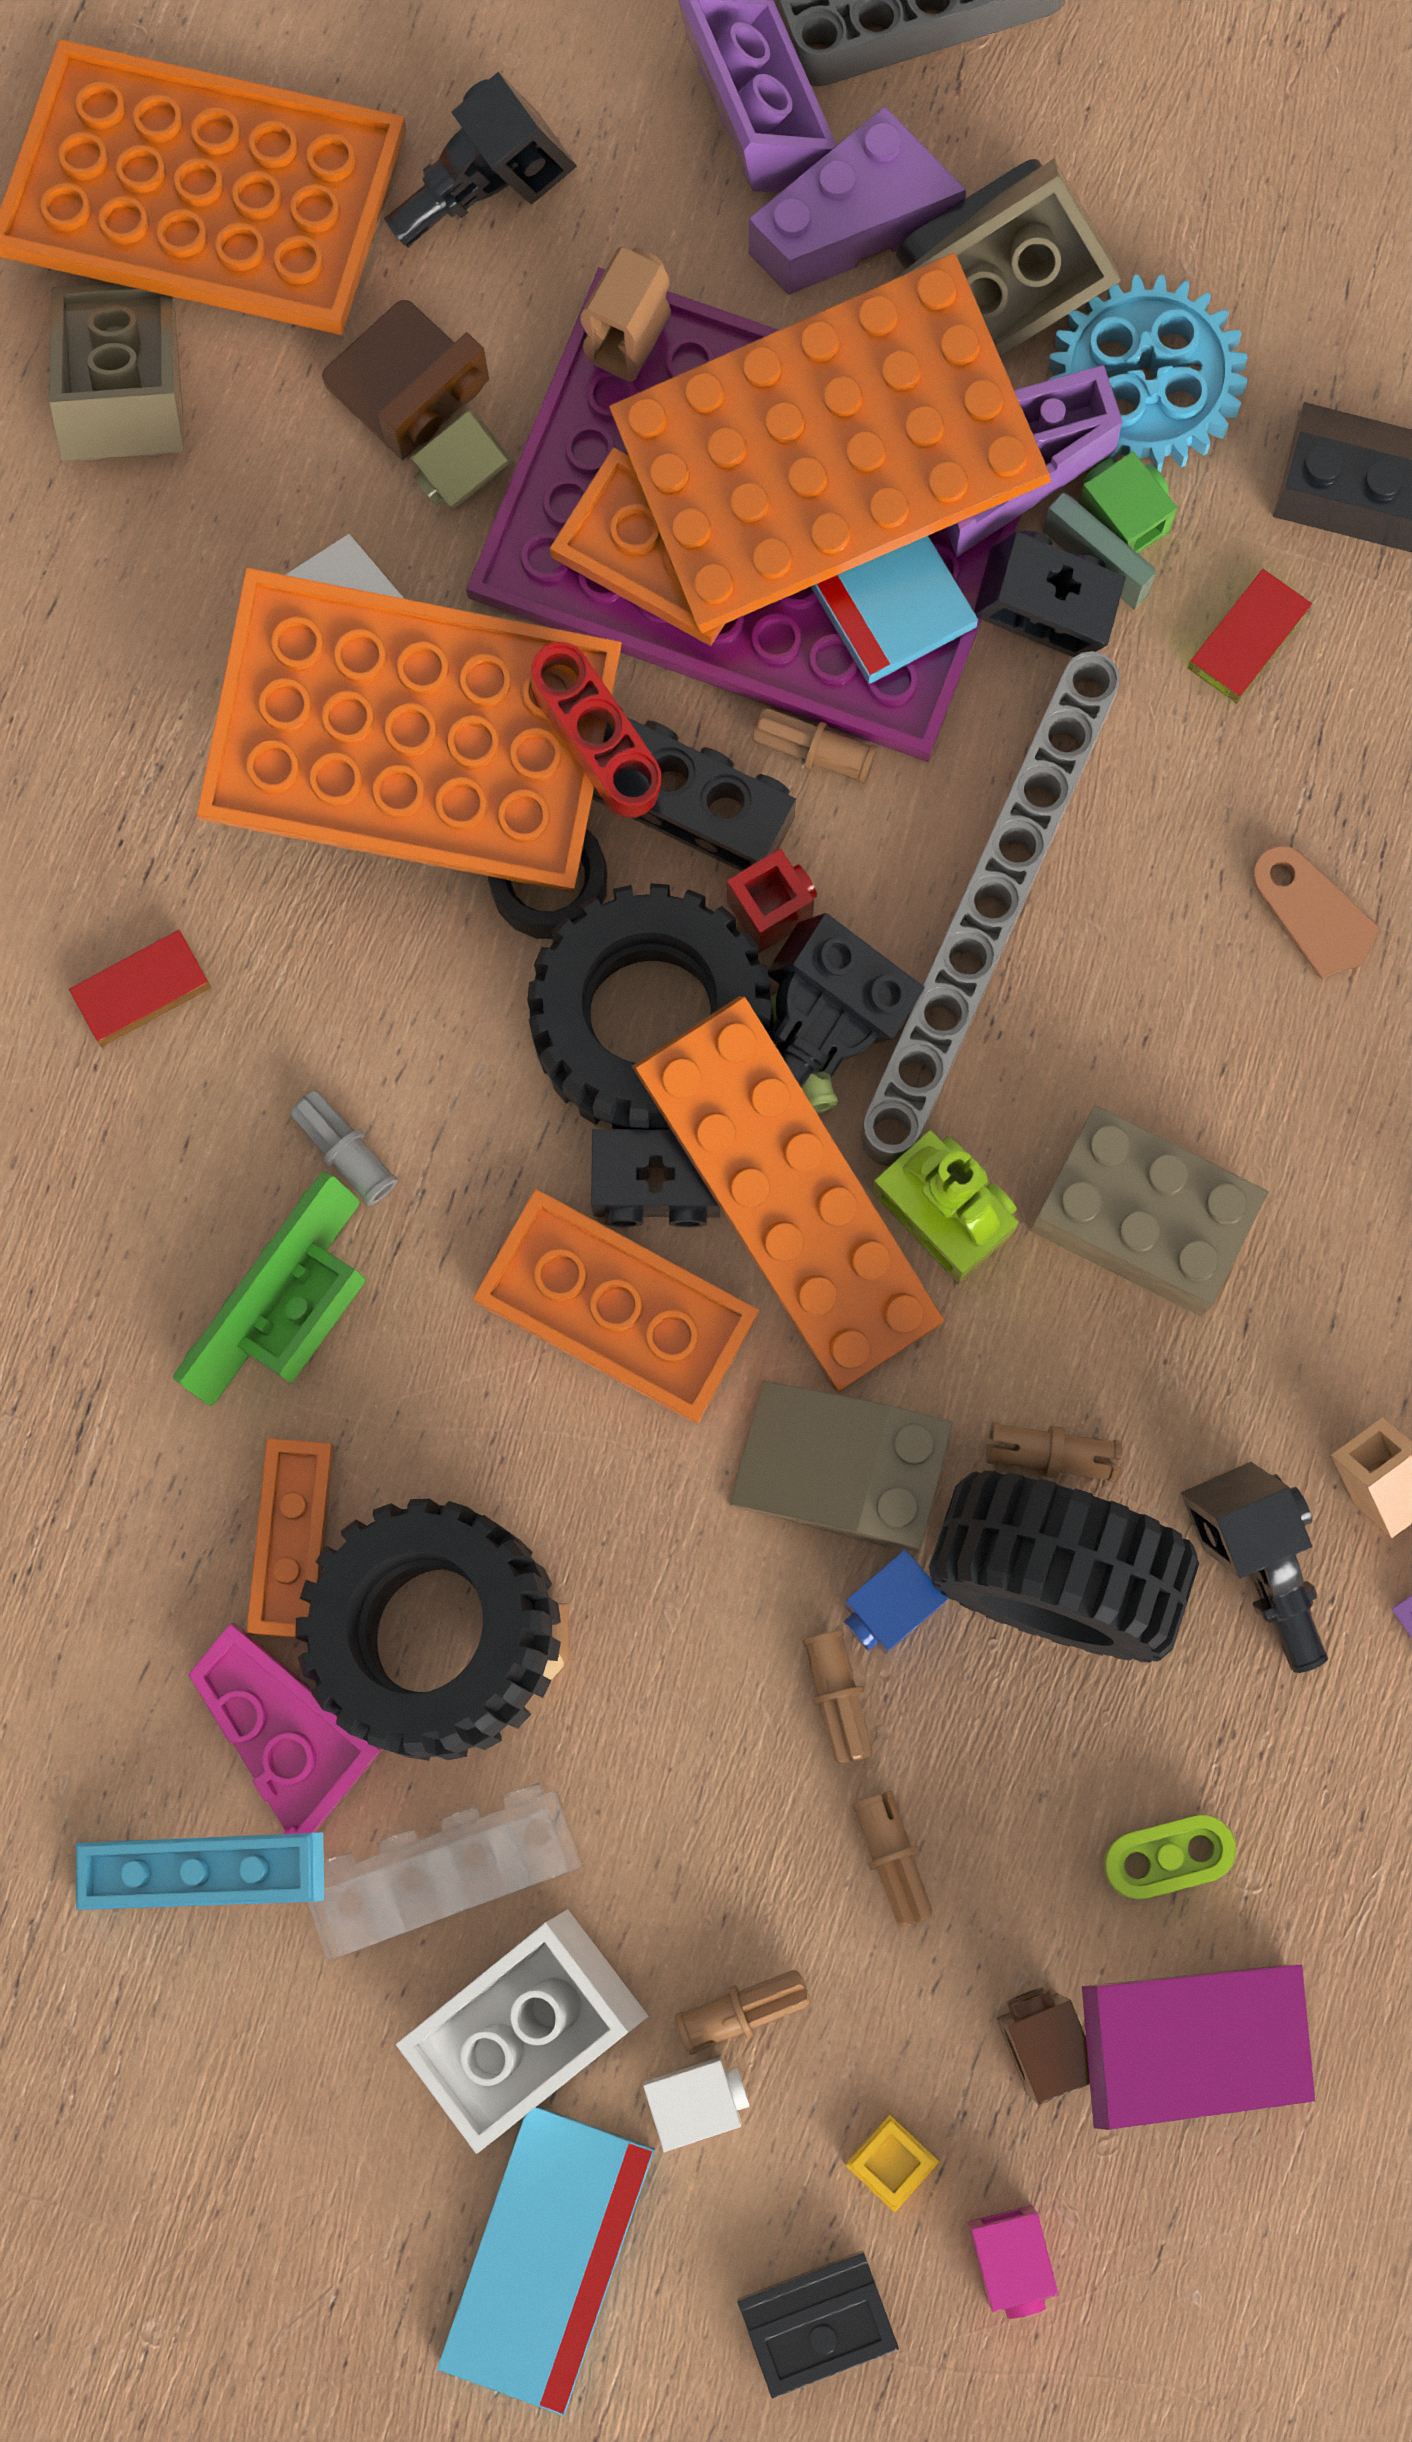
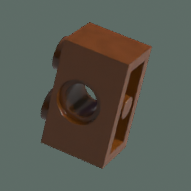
M1040 1987L1006 2001L1010 2013L996 2019L1026 2094L1038 2105H1041L1089 2085L1086 2036L1071 2000L1058 1993L1051 1995L1050 1990L1045 1991L1043 1987Z

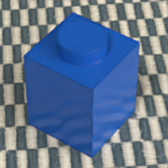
M905 1549L845 1600L843 1605L851 1615L843 1622L866 1650L870 1651L877 1644L887 1654L945 1604L948 1598L942 1595L940 1590L934 1588L931 1578Z

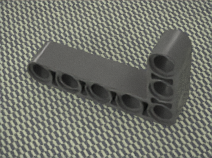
M774 0L809 83L816 87L833 84L1050 16L1059 11L1066 1ZM927 8H933L939 10L941 13L928 14L924 13L922 10ZM876 25L883 27L885 30L872 32L865 28ZM814 43H822L828 45L829 47L827 49L816 50L810 48L809 45Z

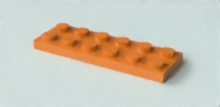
M737 997L632 1065L635 1073L835 1390L841 1391L945 1322L746 997Z

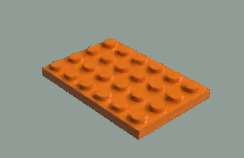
M59 39L0 208V257L343 335L406 133L405 116Z
M955 252L609 406L701 633L728 623L1051 482L1050 473Z
M246 567L197 817L203 821L574 893L594 786L536 702L531 691V664L535 655L544 646L553 642L569 643L576 646L586 656L612 695L622 642ZM564 665L549 667L542 675L543 682L549 688L556 691H564L571 688L578 679L575 672ZM591 717L584 720L577 730L586 742L601 744L604 740L607 721L599 717Z

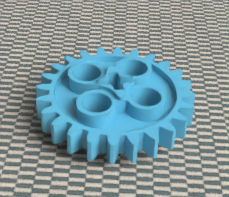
M1134 275L1130 292L1123 293L1117 284L1113 285L1107 291V301L1103 302L1096 296L1086 302L1087 315L1080 311H1072L1068 314L1067 322L1071 331L1058 330L1056 333L1055 347L1061 352L1050 354L1048 370L1058 375L1049 378V380L1104 365L1115 399L1130 401L1136 408L1130 414L1121 415L1123 422L1116 450L1106 459L1112 458L1116 462L1120 455L1126 456L1134 451L1140 460L1142 458H1150L1151 464L1161 473L1164 457L1171 455L1182 468L1187 463L1189 446L1205 456L1209 451L1211 443L1207 433L1223 439L1226 436L1229 425L1224 417L1237 418L1241 402L1234 396L1244 394L1247 378L1237 373L1245 370L1248 357L1246 353L1232 351L1239 346L1242 334L1240 330L1222 332L1229 316L1227 309L1212 315L1207 313L1211 299L1210 293L1203 294L1194 302L1187 299L1189 292L1188 281H1184L1175 293L1166 291L1165 275L1158 276L1153 290H1145L1140 276ZM1167 334H1178L1185 338L1188 345L1181 349H1170L1164 346L1159 339ZM1114 341L1123 344L1128 352L1119 357H1110L1103 354L1098 347L1105 342ZM1197 364L1201 367V370L1197 371L1189 366ZM1148 368L1151 377L1156 379L1145 380L1143 371L1139 369ZM1185 391L1195 398L1196 403L1186 408L1177 407L1166 396L1172 392Z

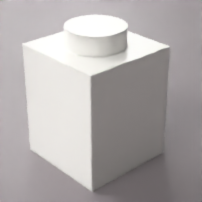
M721 2056L646 2080L643 2085L663 2152L740 2128L741 2119L738 2110L750 2107L738 2067L725 2071Z

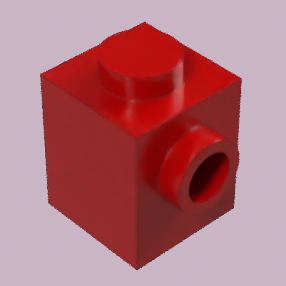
M781 848L727 880V903L744 930L750 933L758 946L759 953L789 936L798 922L813 917L814 898L817 897L815 887L805 870L799 864L793 867Z

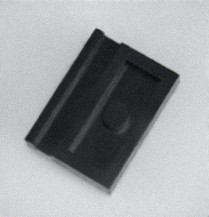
M863 2250L737 2299L772 2399L899 2350Z

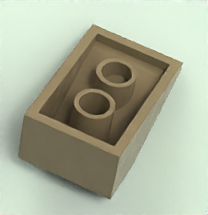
M1052 159L1001 192L899 275V277L955 252L1000 357L1121 281L1114 258L1055 159Z
M115 283L51 288L49 404L61 461H96L112 457L160 456L166 453L184 452L183 406L174 297Z
M763 1380L730 1505L899 1551L906 1549L908 1553L917 1555L922 1546L953 1422L892 1405Z

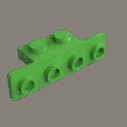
M326 1171L319 1174L311 1187L303 1193L297 1206L273 1239L265 1245L259 1258L238 1287L227 1297L221 1310L200 1339L189 1349L183 1362L173 1374L174 1381L207 1405L212 1406L216 1403L249 1356L292 1384L367 1281L357 1270L326 1251L360 1204V1200L338 1179Z

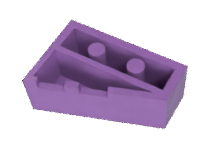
M884 106L749 218L748 253L789 295L858 267V261L887 249H891L892 253L896 252L903 241L915 230L963 201L966 197V189Z
M1104 365L1014 390L1050 473L1051 482L946 527L956 558L1115 452L1123 421Z

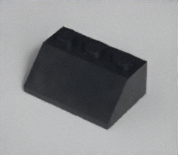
M1304 402L1273 517L1412 553V429Z

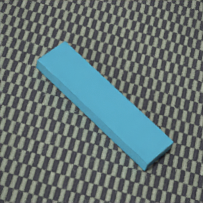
M323 1832L76 1843V1910L324 1901Z

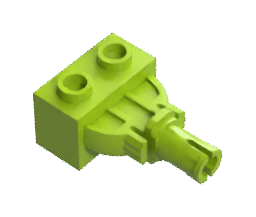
M931 1129L874 1180L872 1194L957 1284L961 1283L1011 1237L1019 1223L1012 1215L1017 1211V1208L1009 1196L993 1182H990L985 1187L988 1183L987 1174L978 1162L951 1137L947 1136L941 1141Z

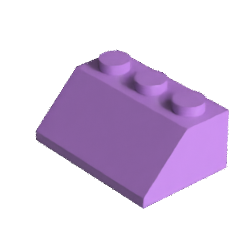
M678 0L686 36L698 62L699 71L707 83L719 111L721 122L727 130L742 165L743 174L748 180L752 191L782 192L837 145L774 0Z

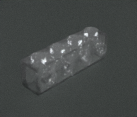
M536 1783L502 1796L506 1808L481 1817L478 1807L474 1806L439 1819L443 1832L418 1840L415 1829H411L377 1842L380 1855L359 1863H355L352 1852L324 1861V1901L308 1902L327 1961L584 1867L558 1791L554 1790L543 1794L540 1783Z

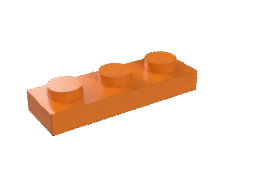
M267 1438L246 1632L248 1634L295 1638L296 1618L308 1617L310 1603L299 1598L305 1580L317 1583L322 1572V1566L315 1561L324 1550L334 1446L331 1443Z

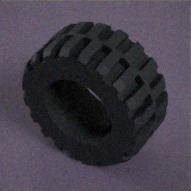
M650 883V894L633 895L632 885L614 888V900L602 905L596 896L579 905V918L571 922L564 917L552 930L554 942L550 948L541 947L534 962L536 976L534 981L529 982L527 1002L530 1010V1019L528 1020L537 1057L544 1074L549 1075L554 1090L565 1103L572 1101L579 1108L580 1116L595 1125L600 1120L612 1124L613 1129L668 1130L670 1129L669 1125L632 1068V1065L636 1063L622 1059L606 1050L595 1035L591 1024L590 1012L593 996L599 986L614 972L634 963L644 961L670 963L687 970L703 984L710 1002V1015L737 997L743 996L746 997L769 1034L772 1005L770 1001V980L766 965H762L758 959V946L750 933H740L736 929V917L723 906L717 908L714 912L706 907V896L689 889L685 892L684 898L670 896V885Z
M984 1470L982 1473L975 1471L968 1474L955 1486L929 1564V1572L934 1588L940 1590L942 1595L948 1599L958 1601L961 1606L971 1611L986 1615L991 1620L1018 1628L1019 1631L1033 1636L1037 1635L1061 1645L1083 1649L1086 1652L1109 1655L1121 1660L1130 1661L1135 1659L1139 1662L1150 1663L1152 1660L1156 1662L1161 1660L1173 1650L1199 1567V1561L1194 1545L1190 1540L1183 1539L1181 1533L1173 1528L1161 1525L1158 1520L1146 1514L1136 1513L1127 1506L1112 1500L1107 1501L1095 1497L1092 1493L1060 1486L1056 1482L1040 1478L1038 1480L1031 1479L1021 1474L1009 1472L1000 1474L996 1471Z
M430 1498L410 1499L407 1509H400L392 1503L373 1509L372 1515L375 1521L369 1525H365L355 1519L340 1531L346 1540L342 1547L336 1551L326 1546L315 1562L324 1567V1570L317 1583L305 1580L299 1598L310 1603L308 1617L296 1618L295 1638L306 1642L308 1646V1652L302 1653L298 1660L303 1676L314 1680L317 1684V1687L312 1692V1696L322 1710L332 1713L337 1717L336 1724L350 1735L367 1741L369 1745L408 1758L429 1761L430 1757H440L445 1760L467 1757L469 1748L478 1747L486 1750L501 1742L500 1731L507 1725L518 1729L529 1718L531 1713L525 1706L533 1694L544 1697L552 1681L543 1676L547 1661H558L561 1642L552 1637V1625L561 1623L559 1605L556 1601L549 1598L547 1590L552 1586V1583L544 1567L533 1560L531 1557L533 1552L519 1538L487 1516L480 1515L467 1506L448 1501L443 1506ZM441 1569L457 1573L473 1585L481 1601L483 1627L478 1648L465 1669L449 1683L428 1692L404 1689L388 1678L379 1658L377 1644L378 1628L386 1605L405 1583L421 1574Z

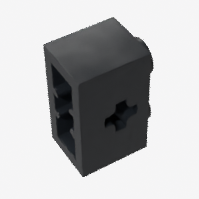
M1016 531L991 548L974 613L981 620L1075 657L1084 652H1096L1108 645L1126 577L1106 569V564L1097 557L1086 554L1073 555L1052 546V541L1042 534L1031 531Z
M592 1129L591 1207L594 1217H605V1224L615 1227L643 1225V1217H669V1225L687 1228L706 1226L707 1218H720L718 1203L672 1130ZM662 1168L665 1179H668L663 1182L661 1192H650L648 1181H645L650 1178L651 1169Z

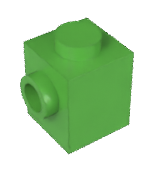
M1134 451L1116 463L1112 458L1102 461L1085 476L1079 504L1135 552H1141L1170 532L1178 507L1168 496L1169 488L1162 474L1151 464L1145 466Z

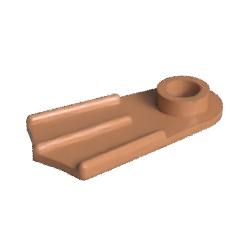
M1276 846L1266 850L1258 858L1253 869L1255 886L1319 978L1324 979L1340 971L1361 967L1371 944L1380 932V927L1298 850L1288 846ZM1274 866L1285 867L1291 874L1290 884L1286 886L1275 884L1270 876L1271 868Z

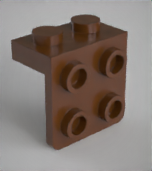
M400 300L395 303L324 369L322 374L326 388L402 461L419 445L427 442L437 432L440 425L463 404L475 398L489 381L484 347L468 332L454 343L419 308L408 300Z

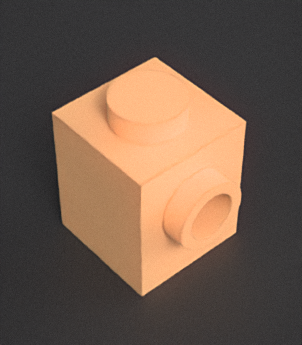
M1382 1417L1331 1456L1354 1505L1387 1535L1393 1538L1412 1524V1441Z

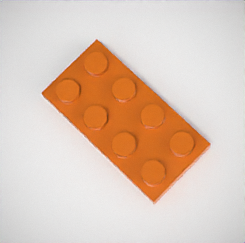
M536 1188L473 1297L475 1304L696 1425L699 1424L759 1315V1309Z

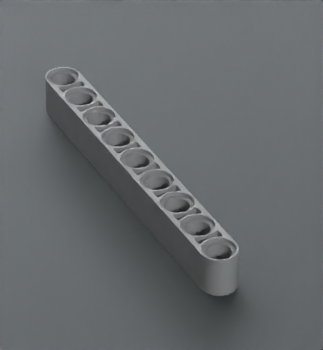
M1094 651L1080 653L1072 658L1066 666L923 985L925 988L913 1007L866 1112L861 1136L862 1145L868 1157L878 1164L891 1166L921 1138L1110 713L1118 690L1120 676L1113 660L1103 653ZM1080 680L1094 681L1101 687L1104 694L1094 698L1084 697L1077 692L1073 684ZM1055 734H1068L1076 739L1080 748L1073 752H1062L1052 746L1049 738ZM1031 788H1044L1051 792L1056 803L1043 808L1034 806L1027 800L1024 792ZM1008 842L1021 843L1028 848L1031 858L1025 862H1011L1004 858L1000 852V846ZM982 897H995L1003 902L1007 908V913L1000 918H987L978 912L975 902ZM958 952H970L980 959L983 968L975 974H962L953 968L950 958ZM944 1007L955 1014L958 1024L951 1030H935L929 1026L924 1015L932 1008ZM920 1063L929 1068L933 1075V1081L925 1087H911L903 1082L899 1071L906 1064ZM884 1119H895L904 1124L908 1131V1137L900 1144H885L877 1138L873 1128Z

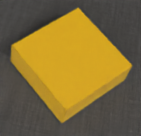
M888 2113L844 2164L895 2213L940 2161Z

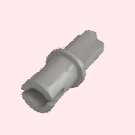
M312 1091L296 1103L291 1111L292 1118L325 1154L323 1163L327 1167L335 1166L364 1198L363 1201L367 1205L372 1206L396 1186L399 1179L390 1173L363 1142L366 1136L361 1129L353 1130L320 1092Z

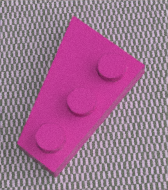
M236 1623L228 1625L188 1674L228 1742H232L254 1778L252 1782L264 1802L268 1801L283 1826L284 1834L315 1833L383 1750L369 1745L367 1741L354 1737L336 1724L337 1717L332 1713L322 1710L312 1696L314 1689Z

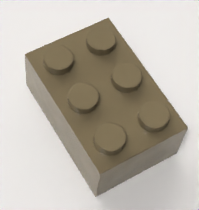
M1094 1105L1031 1232L1202 1317L1214 1304L1269 1191Z

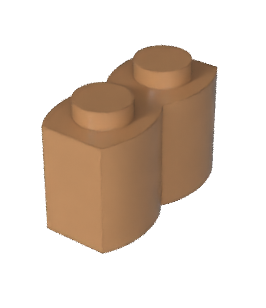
M623 246L619 247L580 316L581 324L588 334L583 343V349L588 360L593 365L628 382H633L638 376L671 315L670 305L666 299L670 280L663 262L651 252L641 248H633L631 251Z

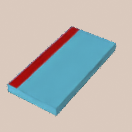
M928 536L811 586L868 684L977 627L978 618Z
M536 2106L524 2116L437 2370L565 2416L655 2148L540 2106Z

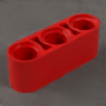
M553 642L544 646L535 655L531 664V691L536 702L606 805L615 814L626 818H636L646 814L655 805L661 787V770L657 761L586 656L576 646L566 642ZM564 665L571 668L578 679L571 688L564 691H556L549 688L543 682L542 675L549 667ZM591 717H599L611 725L614 733L604 743L591 744L580 736L577 729L584 720ZM636 770L647 778L649 789L639 797L624 796L614 785L615 777L623 771Z

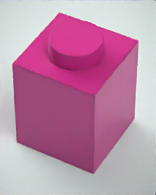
M1029 2205L967 2221L987 2303L992 2312L1005 2309L1006 2317L1014 2319L1045 2310L1044 2299L1058 2296L1059 2294L1038 2212L1034 2207Z

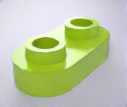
M1207 1815L1189 1816L1120 1835L1111 1842L1105 1852L1103 1871L1109 1885L1120 1895L1131 1899H1148L1212 1882L1223 1877L1234 1863L1236 1843L1230 1829L1219 1819ZM1198 1835L1206 1838L1211 1848L1209 1856L1201 1862L1192 1859L1188 1852L1190 1840ZM1134 1852L1142 1854L1147 1861V1871L1142 1877L1137 1879L1130 1877L1124 1868L1126 1858Z

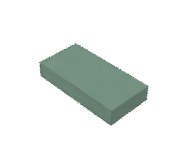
M1062 493L1048 508L1043 532L1066 552L1073 555L1086 554L1097 557L1106 564V569L1125 576L1121 599L1135 610L1149 595L1156 574V568L1072 497Z

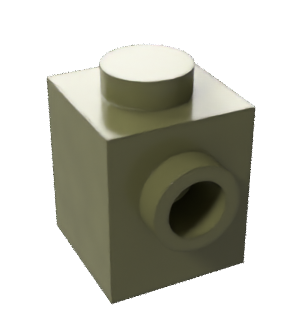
M469 410L411 457L421 470L414 476L420 488L436 506L445 500L451 508L462 506L514 463L477 413Z

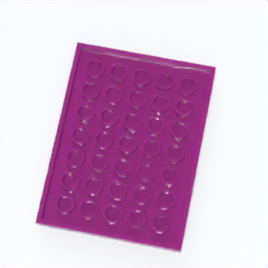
M598 267L466 588L468 598L550 628L622 642L620 653L817 723L825 722L828 727L929 762L982 623L981 619L978 618L977 627L868 684L811 586L725 623L712 646H709L551 558V545L612 448L614 447L628 455L610 410V405L779 331L773 327L667 291L666 299L671 309L670 318L638 376L633 382H628L593 365L588 360L583 349V343L588 334L581 324L580 316L606 270ZM1023 514L957 558L955 557L947 528L928 535L973 612L991 548L1016 532Z

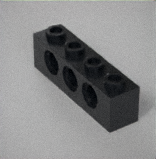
M628 718L657 761L661 774L667 771H675L682 774L687 780L678 790L665 791L660 789L655 805L646 814L632 819L739 871L745 870L779 849L795 818L796 798L789 795L790 790L783 783L763 774H758L756 778L748 776L734 769V763L727 756L714 749L702 747L699 752L678 742L679 737L675 732L658 722L648 720L643 725ZM608 722L603 743L608 741L614 733ZM636 770L623 771L613 781L616 789L627 797H639L649 789L647 778ZM594 787L592 799L607 806ZM731 798L742 806V810L734 817L720 818L714 815L709 807L718 799Z

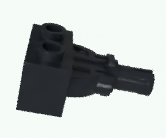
M499 72L490 79L476 83L466 92L463 102L451 112L462 128L446 144L439 160L433 165L428 164L423 169L424 177L422 180L425 184L384 217L391 231L407 248L413 245L415 241L447 214L451 217L458 215L462 219L468 213L467 209L475 202L491 197L509 185L532 205L577 167L539 112Z
M823 913L797 923L767 971L768 976L780 984L776 995L777 1021L768 1035L774 1044L778 1043L776 1048L800 1087L803 1088L812 1073L818 1078L829 1080L842 1060L860 1054L871 1044L894 1039L925 987L829 914Z
M1249 1462L1181 1492L1203 1550L1239 1579L1250 1576L1260 1597L1259 1600L1253 1602L1254 1610L1266 1622L1273 1623L1291 1670L1295 1673H1303L1316 1669L1326 1663L1329 1658L1310 1610L1313 1600L1317 1598L1318 1594L1314 1585L1308 1581H1303L1296 1554L1313 1547L1305 1528L1306 1525L1312 1523V1516L1300 1490L1297 1487L1290 1488L1282 1482L1277 1474L1271 1475L1256 1464Z

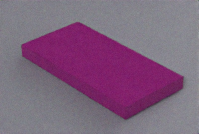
M1279 1965L1082 1986L1094 2129L1111 2130L1315 2102L1302 1965Z

